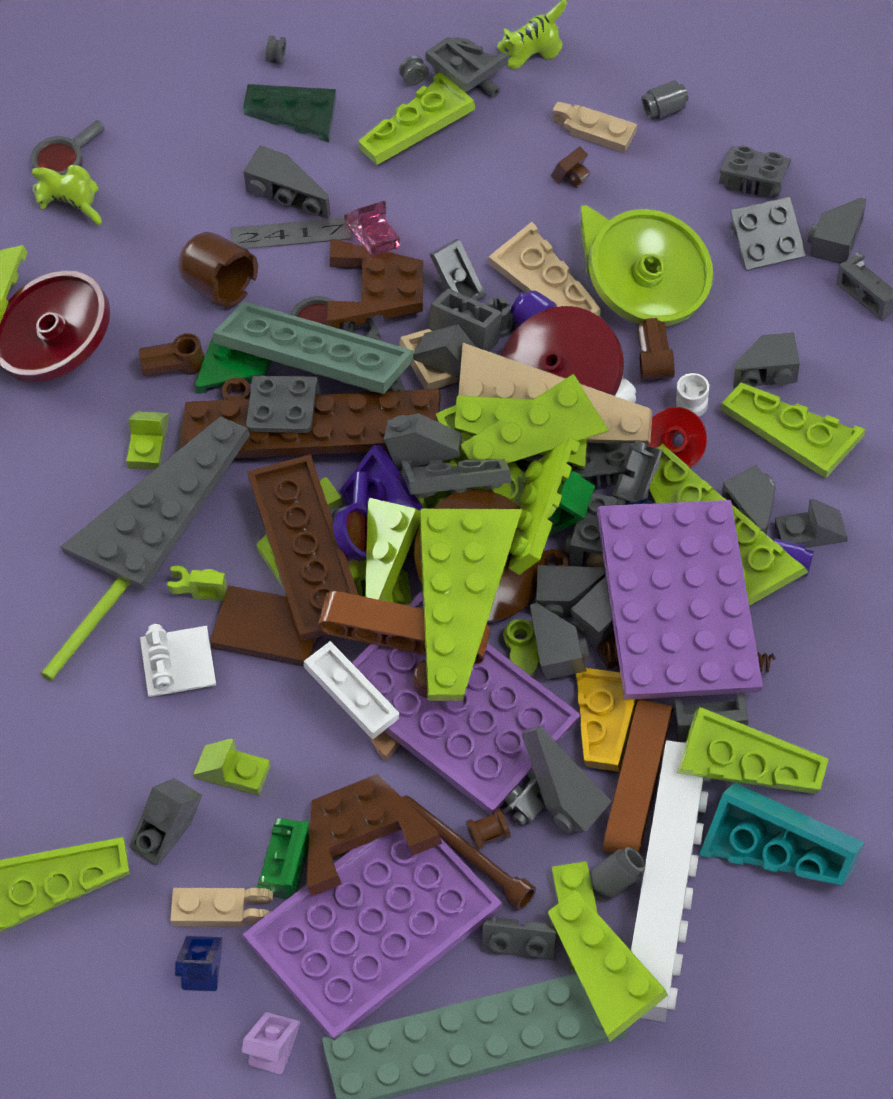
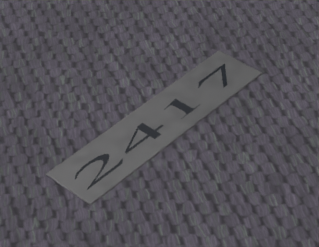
M350 217L231 228L232 242L245 249L331 241V239H352Z

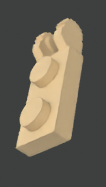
M173 888L171 925L174 927H244V925H255L271 911L256 908L245 910V904L270 903L273 900V892L266 888H249L247 890L245 888Z

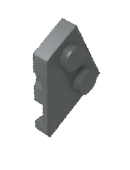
M449 37L425 52L426 61L465 93L508 64V55L506 53L499 52L498 56L483 52L482 46L465 44L460 40Z

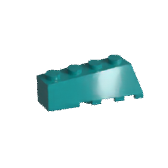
M734 783L722 795L699 856L724 858L732 863L762 866L765 870L774 872L779 870L795 873L799 877L843 886L853 874L865 842Z

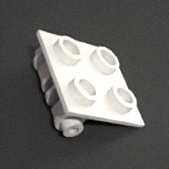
M153 624L148 627L146 636L140 637L148 697L216 685L207 626L166 633L160 624Z

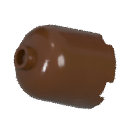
M203 232L193 236L183 247L178 261L181 278L190 287L213 303L222 305L225 308L237 305L248 295L244 290L251 279L256 280L258 274L256 256L240 245L212 232Z

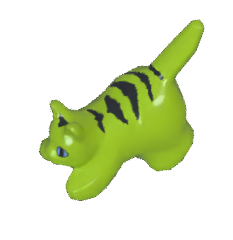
M561 0L546 15L540 14L532 17L523 27L515 32H511L506 28L503 29L504 36L502 41L498 42L497 49L510 55L507 64L509 69L520 68L535 53H540L545 60L553 59L558 55L563 43L559 38V29L555 21L564 12L567 5L566 0Z
M78 165L68 166V171L65 175H60L58 172L47 168L32 169L33 177L39 180L33 185V192L35 193L36 203H40L41 209H45L50 202L58 200L71 207L80 209L96 225H101L102 220L99 213L91 207L94 196L99 188L96 182L90 178L91 176L87 170Z

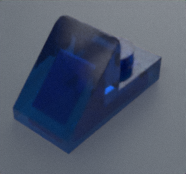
M186 936L175 961V976H181V987L183 990H217L222 953V937Z

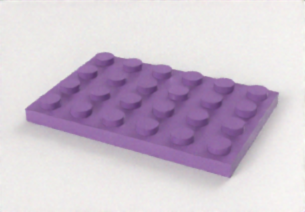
M731 500L599 506L597 518L624 700L760 692L763 684Z
M420 592L408 606L424 609L423 593ZM488 643L484 661L473 666L463 701H428V698H423L416 693L412 684L414 669L418 663L426 660V655L370 644L352 664L400 713L399 719L385 729L384 732L489 815H492L494 810L500 808L505 803L504 799L515 789L517 784L520 786L527 778L526 774L533 768L521 735L525 729L540 725L558 744L580 719V713Z
M402 830L354 848L334 863L342 883L341 885L311 896L306 884L242 934L248 946L321 1029L333 1040L337 1039L344 1032L352 1030L482 926L486 918L490 919L502 910V902L442 839V844L413 856Z

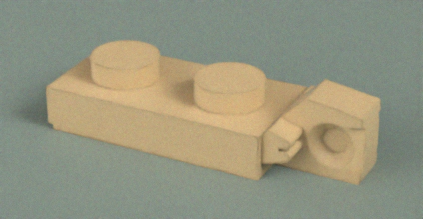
M557 101L552 111V121L564 125L563 128L569 130L571 136L622 153L626 152L637 132V124L580 105L572 106L571 104Z

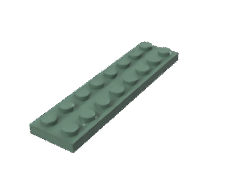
M577 973L347 1031L335 1040L330 1036L322 1038L336 1099H391L610 1042ZM627 1029L611 1042L627 1038Z

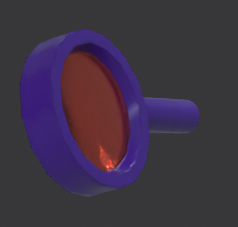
M366 472L355 473L353 504L340 509L336 513L333 522L334 536L338 546L346 556L359 562L366 560L368 508L366 507L368 474Z

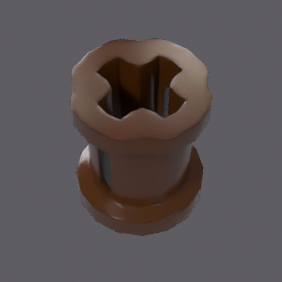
M499 808L494 810L490 816L477 821L472 819L466 821L468 834L477 850L483 849V844L501 837L504 839L511 837L507 821Z

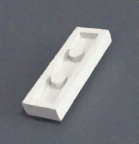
M331 641L304 661V668L372 740L399 719L400 713Z

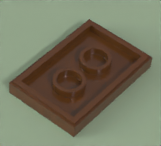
M228 585L210 640V646L214 649L304 666V661L313 655L318 637L300 641L286 596Z

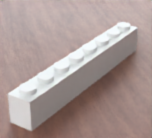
M666 740L631 947L632 953L666 989L668 994L666 998L641 1018L666 1022L667 1010H675L678 988L671 987L673 975L680 976L683 954H677L678 942H686L688 921L682 920L683 909H691L694 888L687 887L689 876L696 877L699 856L692 855L694 844L701 845L704 824L697 823L699 812L706 813L709 792L702 791L703 782L711 781L710 778L677 774L686 743Z

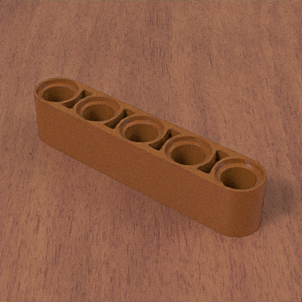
M338 591L326 593L318 622V628L323 633L426 655L424 609ZM487 624L474 665L484 661L490 634V627Z
M642 699L637 701L605 833L603 853L613 854L618 849L632 847L640 854L671 723L672 705Z

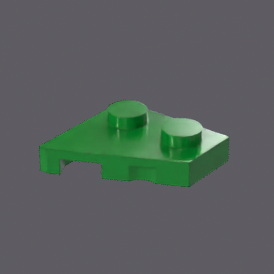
M212 337L195 383V391L198 394L206 393V388L223 385L227 380L235 377L243 378L249 384H252L253 376H267L272 360L228 349L225 346L213 343Z

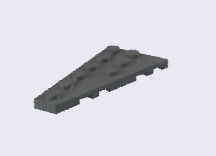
M219 417L60 546L64 554L145 590L250 436L248 428Z

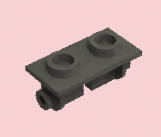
M635 440L633 446H629L622 466L632 471L629 477L620 474L611 495L617 498V505L644 504L647 501L648 490L654 474L660 465V457L663 450L648 447L647 444Z
M533 768L526 774L529 780L521 788L517 784L515 789L504 799L507 805L501 810L503 814L510 810L514 814L512 816L513 821L521 827L525 823L530 824L545 806L536 797L538 793L541 796L542 794Z
M493 916V919L486 918L483 923L482 951L554 960L557 931L554 926H551V922L526 921L525 927L518 926L519 920Z

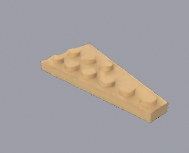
M466 343L462 345L458 396L534 399L565 379ZM581 384L609 429L608 432L587 438V443L634 444L636 440L650 444L652 410L650 408Z

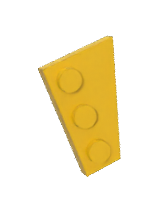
M586 668L585 672L576 673L584 762L586 767L620 772L638 699L624 700L620 672Z

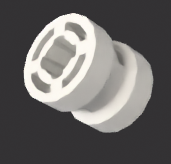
M696 373L682 376L677 382L676 407L686 408L699 417L703 415L708 407V380Z

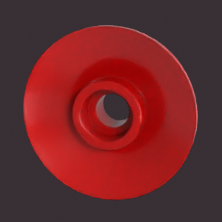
M670 407L659 411L652 417L651 441L647 446L657 448L663 444L689 468H692L701 460L705 453L707 431L702 420L694 412L682 407ZM681 434L684 441L681 446L677 447L674 440L677 435Z

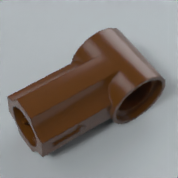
M647 318L644 322L638 324L637 332L641 351L639 353L641 379L674 378L673 350L669 349L665 322H661L658 318Z
M191 333L177 336L172 343L144 347L139 350L144 376L177 370L187 375H193L200 372L205 358L199 338Z

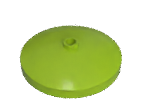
M636 209L616 215L600 229L590 248L589 273L596 292L609 308L631 322L640 324L647 318H658L661 322H665V326L681 323L698 311L710 292L713 281V265L708 249L699 235L689 225L668 213L651 209Z

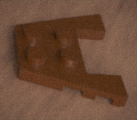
M331 239L330 267L362 268L361 302L328 301V326L339 328V323L353 321L354 325L366 323V318L383 315L384 319L423 312V260Z
M378 774L313 799L311 803L306 883L311 896L342 884L333 862V857L399 830H402L413 856L442 844L438 831Z

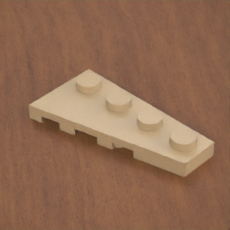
M533 222L529 223L488 257L489 265L523 292L528 293L535 290L554 301L557 307H579L589 310L600 317L601 308L583 285L573 278L569 267L564 261L558 259L553 252V247L547 239L544 240L540 236L538 228Z

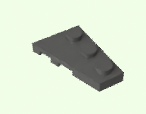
M505 459L463 460L458 463V466L443 463V460H430L429 465L423 467H413V460H401L402 474L411 495L416 494L419 497L433 496L437 491L446 490L452 493H463L471 487L479 486L485 489H496L501 487L502 484L511 483L510 469Z

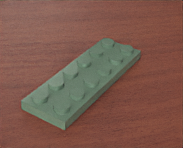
M245 301L213 332V343L225 346L228 349L242 351L255 355L258 358L272 360L285 366L299 368L315 375H322L339 380L342 383L356 385L382 394L391 387L413 362V350Z

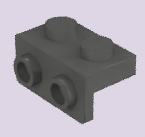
M592 493L585 519L572 525L575 527L574 533H568L564 553L570 554L569 566L583 567L587 552L598 555L603 554L597 510L599 506L617 505V498Z

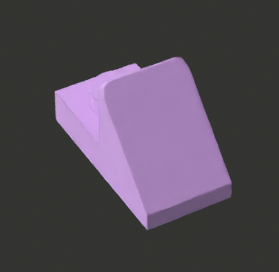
M265 1012L243 1041L242 1053L249 1054L248 1064L251 1067L282 1074L299 1030L300 1021Z

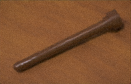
M407 795L402 796L438 831L440 838L502 887L504 894L507 896V901L511 905L521 910L530 903L536 893V887L525 878H512L413 798Z

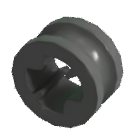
M269 36L266 46L267 62L271 63L273 60H276L278 64H283L287 48L285 37H280L277 40L275 36Z
M416 55L406 58L398 68L399 74L404 78L406 84L410 86L420 84L429 73L427 66L423 64V60Z

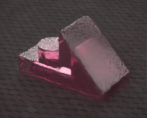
M386 201L364 206L344 215L345 222L371 256L400 248L399 236L386 221Z

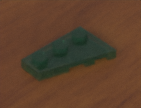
M248 84L243 106L244 115L274 125L282 123L294 127L295 132L304 135L306 132L318 135L320 140L329 143L337 94L336 89Z

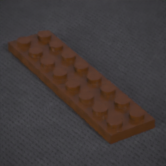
M440 389L386 391L384 394L365 392L316 395L312 429L309 432L249 431L250 436L235 458L369 452L373 445H382L385 451H388L384 441L387 421L400 415L409 416L419 413L438 422L436 413L440 412L441 408ZM250 399L185 402L179 450L219 417L247 428L246 422Z

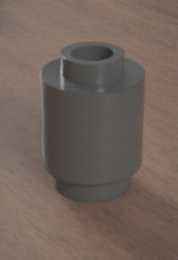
M675 80L650 89L646 95L641 97L643 109L650 119L654 117L659 119L685 109L686 101H688V93L683 84L679 85Z
M632 847L618 849L592 870L593 886L601 895L615 898L641 878L642 872L645 870V862L642 856Z

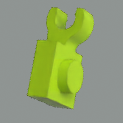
M182 566L171 567L172 577L181 578V580L178 582L168 581L167 586L170 593H192L193 599L224 600L228 588L225 573L213 569H205L203 571L192 570L191 574H189L187 569Z

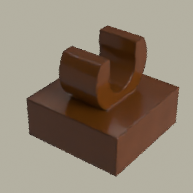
M579 146L558 162L551 176L558 184L568 178L570 183L578 188L586 181L585 178L590 175L588 169L582 165L588 154Z

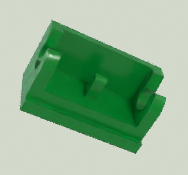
M284 818L275 819L261 876L256 888L270 889L273 892V897L288 899L297 892L309 849V821L302 820L300 822Z

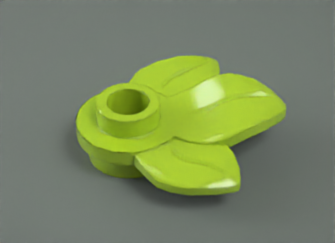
M522 618L515 619L504 629V643L511 649L510 661L530 676H533L538 664L541 665L533 620L529 622ZM521 634L524 635L526 638L516 639L514 637L516 635Z

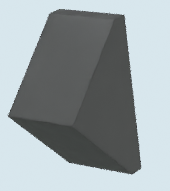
M459 324L424 333L413 353V360L460 378L462 345L466 343L474 347L476 346Z

